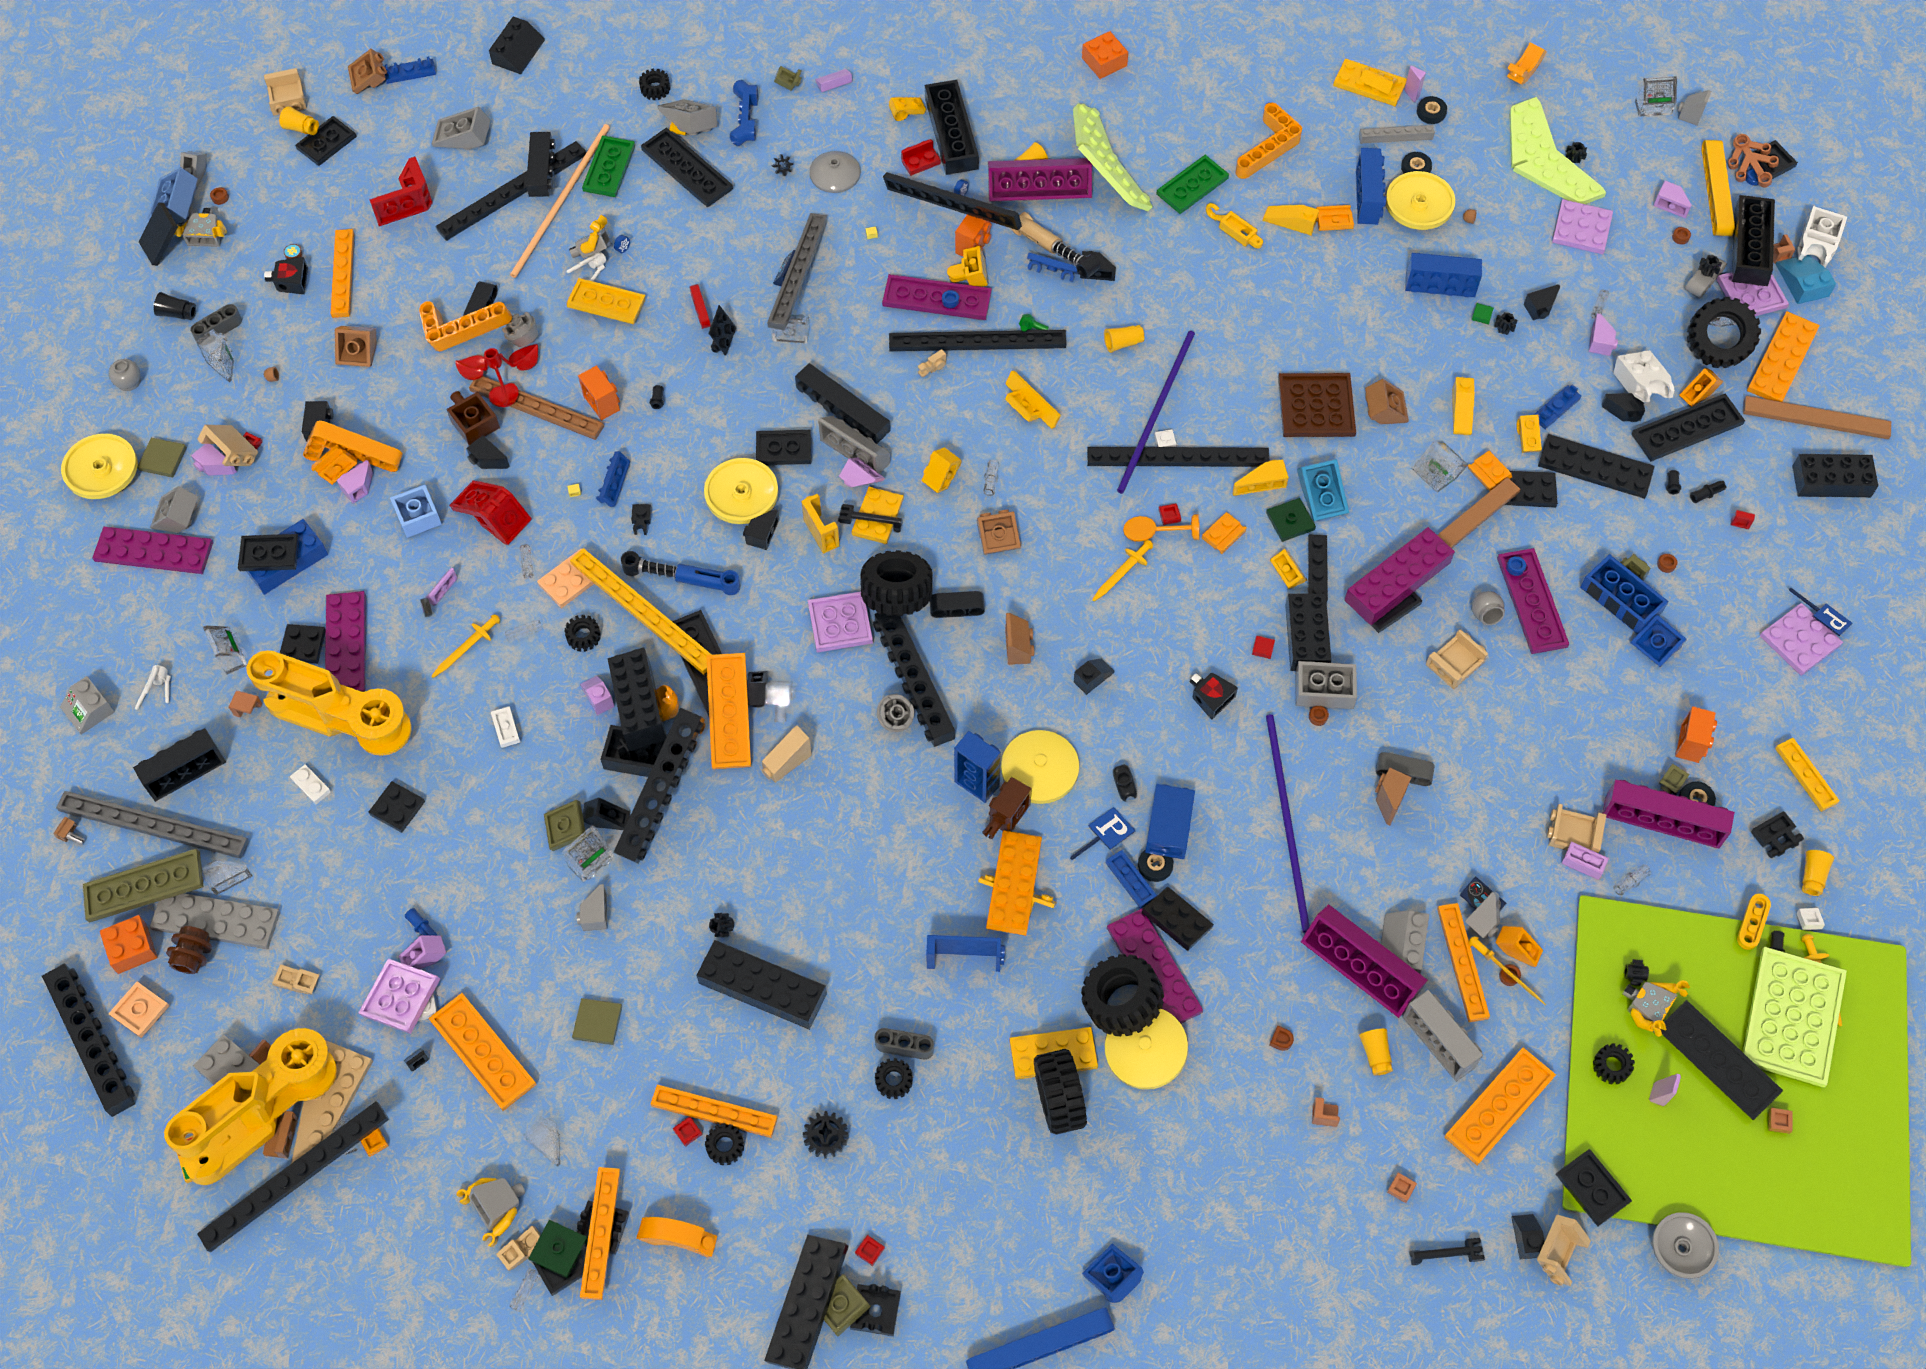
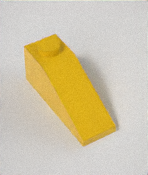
M1305 205L1268 206L1262 221L1312 236L1317 223L1319 209Z
M1456 377L1452 388L1453 434H1472L1475 393L1474 378Z
M1283 459L1265 462L1235 482L1232 492L1233 496L1286 488L1289 477Z

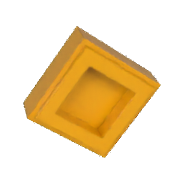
M379 1128L361 1140L369 1157L389 1146Z

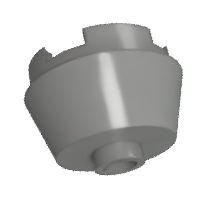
M528 312L520 316L518 313L514 314L510 323L505 328H502L504 337L518 347L529 345L538 336L535 318Z
M890 694L879 702L877 718L881 726L886 730L902 732L911 725L914 718V708L904 696Z

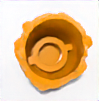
M662 685L657 689V695L663 721L677 716L679 702L677 694L669 686Z

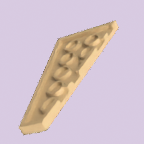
M325 1040L328 1050L336 1062V1079L329 1090L322 1096L303 1102L292 1163L336 1131L373 1063L371 1058Z

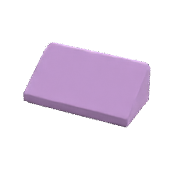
M1410 66L1404 91L1413 102H1416L1421 94L1426 72Z
M844 69L817 78L815 81L821 92L851 83L852 74Z
M450 568L424 598L425 601L434 606L439 602L457 580L453 568Z
M1571 841L1562 864L1599 880L1609 858Z

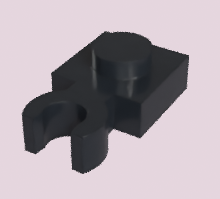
M632 504L631 521L634 524V535H637L638 529H643L644 535H647L646 524H651V504Z

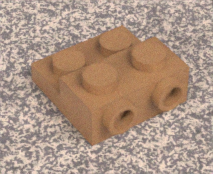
M369 49L348 66L352 91L354 93H360L367 86L375 88L386 79L385 74L387 70L382 64L384 57L381 53Z
M1001 510L995 515L984 513L977 518L984 555L1021 548L1014 511Z

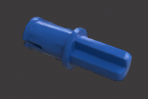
M415 908L406 912L405 918L415 927V932H419L424 936H438L428 925V920L423 919Z

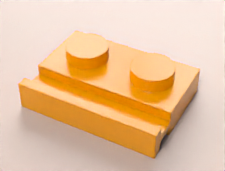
M1351 205L1316 207V209H1319L1317 219L1319 231L1353 229L1354 221L1350 209Z
M336 444L312 465L311 470H315L319 476L333 485L341 475L347 473L357 464V458Z
M1487 451L1474 460V463L1468 465V469L1489 491L1507 477L1509 479L1512 478L1511 472L1490 451Z
M1226 512L1202 534V539L1223 554L1246 532L1247 527H1243L1238 520Z

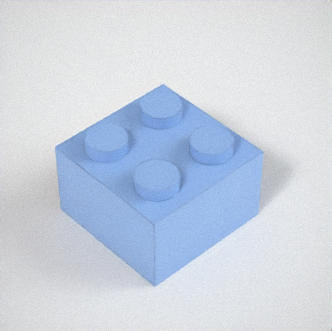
M426 485L390 498L406 538L442 525Z

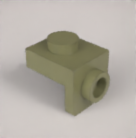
M780 66L774 82L792 91L794 86H798L802 79L800 77L802 70L798 69L796 73H793Z
M1634 554L1620 562L1641 580L1647 577L1651 569L1646 562L1640 560Z
M1672 764L1659 782L1662 785L1661 789L1669 794L1672 792L1677 794L1690 774Z

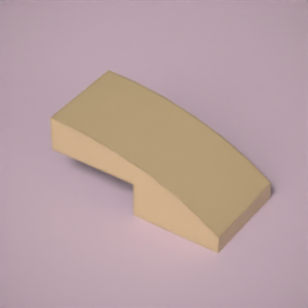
M280 964L272 984L287 990L312 995L320 975L303 969L296 970Z
M531 1226L516 1240L512 1239L496 1253L508 1271H511L529 1258L541 1233L535 1226Z

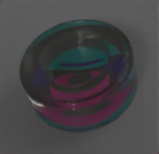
M428 598L420 599L424 617L432 616Z

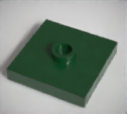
M1300 498L1266 510V514L1282 542L1316 529Z
M548 1220L528 1260L568 1279L588 1238L554 1221Z

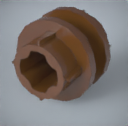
M192 926L181 927L179 933L173 934L171 941L177 946L167 949L166 954L170 957L168 963H170L169 966L178 972L195 974L198 973L200 967L207 964L208 960L202 953H211L213 946L209 943L210 937L208 932Z

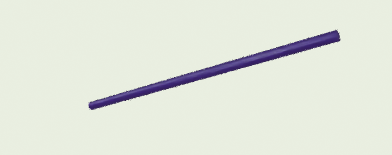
M1188 331L1123 475L1117 492L1123 494L1193 340L1195 335L1193 331Z
M1269 714L1266 716L1302 932L1306 933L1310 927L1275 721L1274 716Z

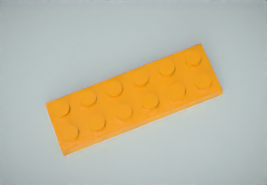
M1786 311L1747 391L1767 400L1783 402L1820 325Z
M745 653L706 655L712 769L751 767Z
M1003 830L986 929L1026 936L1042 837Z
M463 993L428 1018L502 1111L537 1085Z
M1523 1047L1446 1133L1444 1138L1478 1166L1553 1080L1556 1074Z

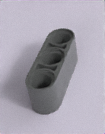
M227 304L194 323L190 331L196 343L203 346L239 326L242 318L235 305Z
M1382 752L1378 756L1376 774L1381 777L1382 773L1387 774L1389 768H1392L1412 777L1410 780L1411 784L1430 786L1433 781L1435 765L1432 762Z
M881 1028L875 1033V1046L880 1052L923 1060L931 1058L934 1054V1042L930 1036L888 1028ZM887 1037L889 1041L887 1043H880L879 1039ZM901 1041H908L910 1043L907 1047L899 1045ZM923 1044L930 1046L926 1051L921 1050L919 1047Z

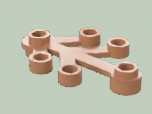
M1746 134L1737 135L1733 140L1735 151L1732 158L1728 160V167L1730 169L1738 168V159L1742 151L1745 158L1740 170L1736 172V180L1738 182L1746 180V172L1751 164L1758 176L1759 186L1763 188L1770 186L1772 175L1769 172H1764L1758 161L1768 163V166L1771 168L1778 166L1779 158L1777 156H1767L1771 152V145L1769 143L1753 142ZM1751 149L1760 150L1761 154L1754 153Z

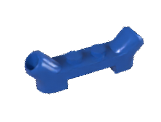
M738 80L733 85L734 94L742 100L739 101V110L742 111V114L738 115V122L741 125L730 132V140L736 146H740L745 141H755L756 138L755 120H750L751 106L758 105L757 85H748L743 80Z

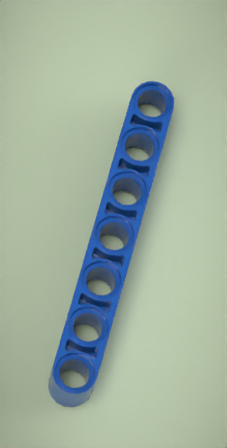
M1105 1307L966 1360L968 1369H1016L1114 1331L1115 1327L1109 1311Z

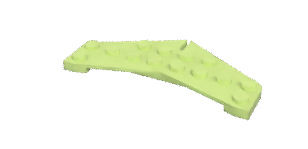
M1537 97L1511 107L1509 113L1511 168H1514V172L1568 201L1587 204L1605 197L1606 191L1600 184L1556 149L1541 102Z
M1078 103L1073 108L1076 146L1079 147L1078 149L1129 205L1149 211L1153 207L1150 203V198L1146 193L1142 192L1113 153L1100 119L1099 111L1096 108H1090L1085 104Z

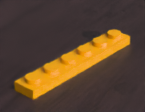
M353 229L335 230L331 297L332 318L350 317L354 248Z
M1454 903L1438 906L1437 911L1468 1023L1488 1020L1490 1014L1459 905Z
M661 1085L656 1086L651 1101V1107L720 1125L725 1123L726 1126H729L731 1124L733 1128L736 1127L739 1130L772 1138L778 1119L776 1115Z
M598 1167L580 1291L581 1299L603 1300L620 1179V1169Z

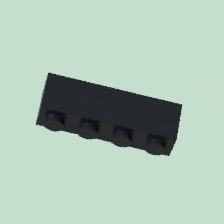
M530 132L526 180L529 197L550 196V189H553L551 176H554L552 162H555L553 149L556 148L555 139H552L551 132Z

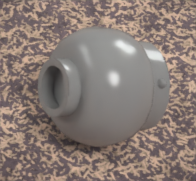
M119 359L110 366L109 379L119 389L132 391L139 386L141 381L140 369L135 362L130 359Z
M1493 591L1481 592L1472 602V612L1483 624L1494 625L1500 622L1505 615L1504 602L1500 595Z

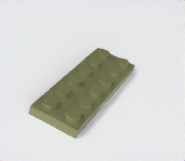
M193 849L84 883L85 920L90 923L203 888L200 851Z

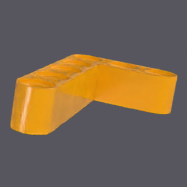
M1276 103L1266 104L1263 113V122L1275 134L1238 158L1235 173L1241 179L1250 177L1300 143L1302 126Z
M431 301L422 303L419 308L426 340L434 350L439 352L502 327L512 320L511 312L502 302H496L446 324L443 323L440 311Z
M317 421L303 452V456L306 459L317 461L325 447L331 449L338 444L341 449H345L357 460L363 462L368 460L371 465L390 472L398 470L403 455L396 448L325 421Z

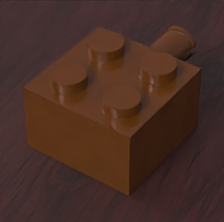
M459 391L451 394L450 398L455 405L446 410L451 423L468 445H471L481 436H487L500 428L497 416L478 391L465 399Z
M1013 777L1008 782L1005 781L1000 788V794L997 797L994 796L989 804L990 822L982 831L983 835L987 837L989 834L988 838L993 839L999 829L1012 832L1031 805L1032 788Z

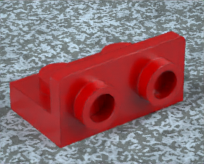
M932 139L907 147L901 151L902 163L910 176L941 164V159L933 148Z

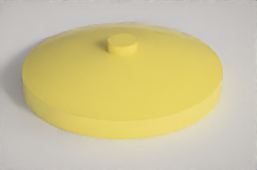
M1422 171L1408 172L1395 178L1389 185L1386 194V207L1390 215L1400 224L1412 229L1428 230L1437 228L1449 220L1455 207V195L1450 185L1437 175Z
M96 434L78 441L68 450L62 461L61 474L67 487L74 494L87 499H103L119 493L129 485L136 474L138 460L132 446L122 437L113 434Z
M736 458L725 461L712 470L705 482L704 495L708 508L719 519L732 524H748L751 519L768 513L773 509L778 498V484L774 473L765 464L754 459Z
M1034 730L1017 736L1009 743L1002 756L1001 773L1004 782H1008L1013 777L1032 788L1031 803L1046 804L1063 798L1072 790L1078 779L1079 759L1074 747L1064 737L1050 731Z
M1159 1009L1160 1014L1157 1019L1154 1018L1152 1020L1153 1023L1149 1027L1145 1026L1142 1028L1143 1031L1139 1033L1136 1031L1130 1036L1122 1034L1121 1037L1114 1036L1112 1033L1106 1036L1105 1055L1107 1062L1115 1076L1131 1087L1138 1089L1162 1087L1174 1080L1185 1066L1188 1057L1186 1033L1181 1023L1172 1014L1163 1009Z

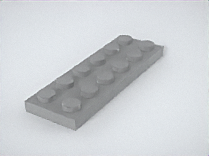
M180 894L158 902L150 928L155 931L176 934L179 933L181 927L192 926L208 932L210 940L268 949L280 911L274 908Z

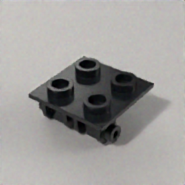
M718 305L708 334L713 339L711 350L715 353L722 351L726 356L736 331V326L722 307Z

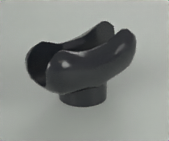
M1123 764L1114 767L1112 773L1120 798L1124 802L1130 796L1136 798L1137 789L1129 766Z

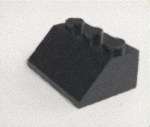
M513 16L489 49L491 62L498 67L522 74L545 41V38L528 21Z

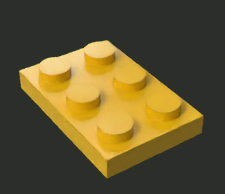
M868 487L859 512L897 517L904 500V495ZM856 519L852 535L887 544L893 524Z

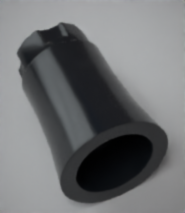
M159 292L154 301L155 316L192 320L196 314V304Z

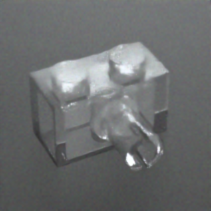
M770 680L766 684L765 704L775 705L774 722H786V708L796 698V686H793V681Z

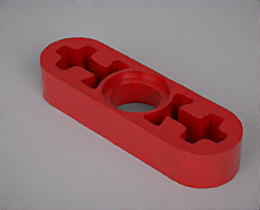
M699 285L689 286L701 328L711 327Z

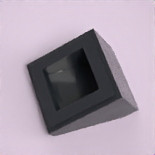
M420 1048L407 1057L404 1062L412 1072L427 1062L429 1058Z

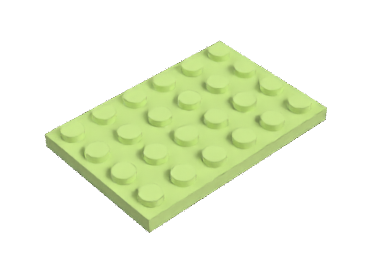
M1764 947L1759 962L1743 1053L1760 1069L1825 1088L1828 1083L1847 970Z

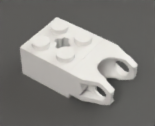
M1813 206L1806 220L1797 248L1798 260L1802 261L1807 255H1815L1820 259L1821 265L1826 268L1837 250L1847 216Z
M1650 350L1617 356L1614 375L1628 393H1632L1642 402H1650L1652 393L1659 394L1664 398H1673L1675 390L1671 376Z

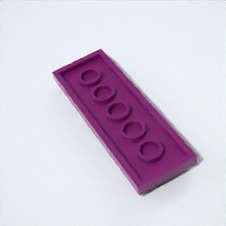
M888 274L882 306L986 320L992 288ZM953 290L959 294V304L956 307L947 308L942 304V294L945 291Z
M103 526L92 558L95 562L203 574L213 541L208 538Z
M1531 548L1498 554L1497 560L1531 654L1568 648L1569 641L1535 549ZM1517 556L1525 560L1526 569L1522 575L1514 576L1507 571L1506 565L1511 557Z
M364 591L326 595L325 669L330 671L341 685L365 692L366 594Z
M1142 908L1107 925V930L1121 954H1126L1127 957L1131 954L1137 956V958H1142L1153 968L1164 991V998L1162 999L1164 1002L1163 1010L1172 1014L1181 1024L1203 1013L1201 1005L1150 920L1141 913Z

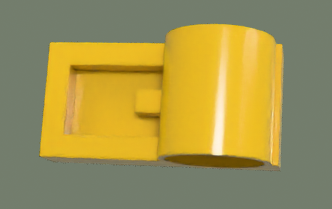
M891 97L889 101V108L896 121L906 119L908 114H924L926 111L921 97Z
M1520 416L1517 420V433L1521 438L1522 453L1540 452L1542 447L1539 416Z

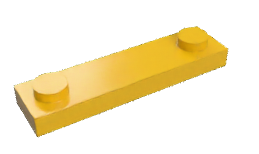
M1794 738L1776 746L1775 750L1821 812L1838 804L1840 800Z

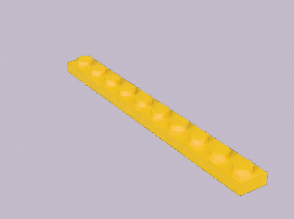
M583 548L570 559L571 564L703 675L707 672L706 655L712 654Z

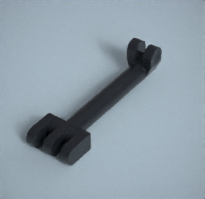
M848 504L841 505L840 516L838 517V522L844 524H851L852 519L893 524V531L897 533L901 531L903 522L902 518L855 512L854 505Z
M1480 1238L1466 1239V1246L1424 1251L1413 1250L1409 1252L1410 1257H1412V1265H1419L1424 1259L1468 1255L1469 1262L1484 1261L1485 1256L1476 1255V1253L1483 1252L1482 1246L1474 1247V1244L1481 1243Z

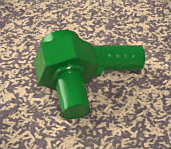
M1031 314L1022 315L1019 322L1022 331L1031 330L1032 327L1037 330H1048L1049 328L1035 321Z

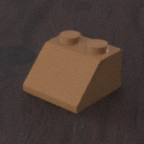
M339 326L335 328V364L371 367L376 350V328Z
M1383 378L1365 388V398L1369 408L1368 415L1372 420L1379 424L1409 422L1404 392Z
M1006 613L1005 635L1008 665L1030 664L1031 656H1034V645H1030V640H1033V630L1029 628L1027 620L1011 613Z
M1389 768L1387 774L1382 773L1375 790L1378 793L1376 802L1386 824L1389 826L1412 778L1392 768Z

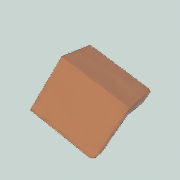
M1787 234L1783 235L1780 243L1774 244V264L1777 261L1792 258L1796 250Z
M236 691L230 702L229 709L234 716L241 717L243 712L251 714L255 706L261 708L262 702L256 695Z
M1316 1097L1313 1102L1312 1124L1337 1127L1340 1121L1338 1106L1324 1104V1098Z

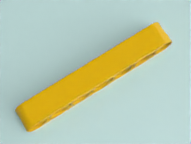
M1704 140L1702 143V159L1713 235L1733 236L1735 223L1723 141Z

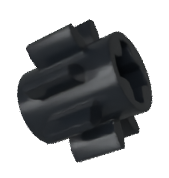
M1573 142L1572 146H1567L1566 158L1572 163H1580L1581 159H1586L1587 147L1580 142Z
M780 154V158H773L775 164L771 166L777 169L775 171L776 174L781 171L782 175L785 176V172H792L790 166L794 164L788 161L790 159L789 156L784 159L783 155ZM783 162L786 167L782 168L779 163Z
M1708 255L1706 259L1701 258L1698 270H1701L1703 276L1712 277L1714 273L1719 274L1722 262H1719L1717 256Z
M1504 312L1502 316L1497 315L1494 327L1498 329V333L1508 335L1510 331H1515L1518 320L1514 319L1513 314Z
M715 913V918L710 919L709 922L710 931L715 933V937H729V932L734 929L733 919L729 917V913Z
M1633 959L1630 964L1625 965L1624 978L1629 979L1630 985L1640 986L1643 981L1648 980L1649 968L1644 966L1643 960Z

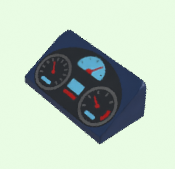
M793 250L784 259L773 282L774 285L782 286L796 250Z
M1474 877L1461 892L1460 896L1477 909L1493 891L1480 879ZM1499 897L1500 911L1507 903Z

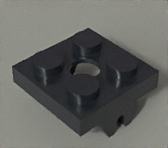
M589 1200L585 1210L580 1214L581 1220L577 1223V1233L587 1238L589 1236L593 1202ZM615 1208L609 1250L611 1254L616 1255L630 1214L629 1211Z
M858 1284L857 1290L870 1306H881L882 1314L879 1317H873L869 1313V1308L850 1325V1330L894 1336L901 1291L889 1289L884 1285L878 1287L876 1284L869 1286Z

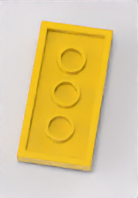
M1345 58L1333 86L1396 107L1405 88L1406 78L1379 70L1398 80L1391 92L1386 94L1360 82L1363 70L1369 66Z
M578 278L567 300V307L634 324L645 302V295Z
M1091 1027L1009 1038L1015 1080L1035 1077L1034 1058L1037 1055L1061 1049H1067L1071 1052L1077 1071L1098 1069Z

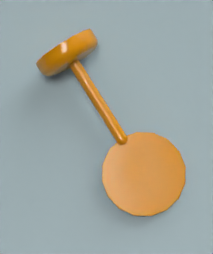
M1199 514L1192 515L1191 525L1156 527L1152 519L1138 516L1128 520L1123 528L1124 535L1128 539L1138 542L1152 538L1156 531L1191 530L1192 538L1200 540Z

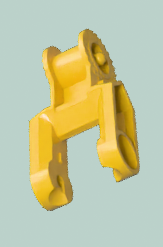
M266 650L258 652L248 661L246 667L247 675L256 688L262 691H269L263 702L271 715L278 719L329 737L340 733L351 735L357 738L360 746L365 751L380 756L397 752L403 748L411 736L412 726L410 719L404 712L401 700L392 691L379 688L370 689L365 692L341 685L338 679L326 669L275 651ZM267 671H273L270 676L265 675ZM279 695L286 696L284 699H278Z
M297 1028L283 1033L271 1045L267 1060L252 1072L228 1073L167 1123L164 1130V1138L168 1146L183 1157L184 1168L193 1182L199 1185H210L219 1181L275 1135L277 1120L280 1115L296 1102L316 1099L329 1090L336 1079L337 1066L328 1050L326 1041L318 1032L307 1028ZM187 1134H193L191 1140H185ZM203 1157H208V1161L205 1164L200 1163Z

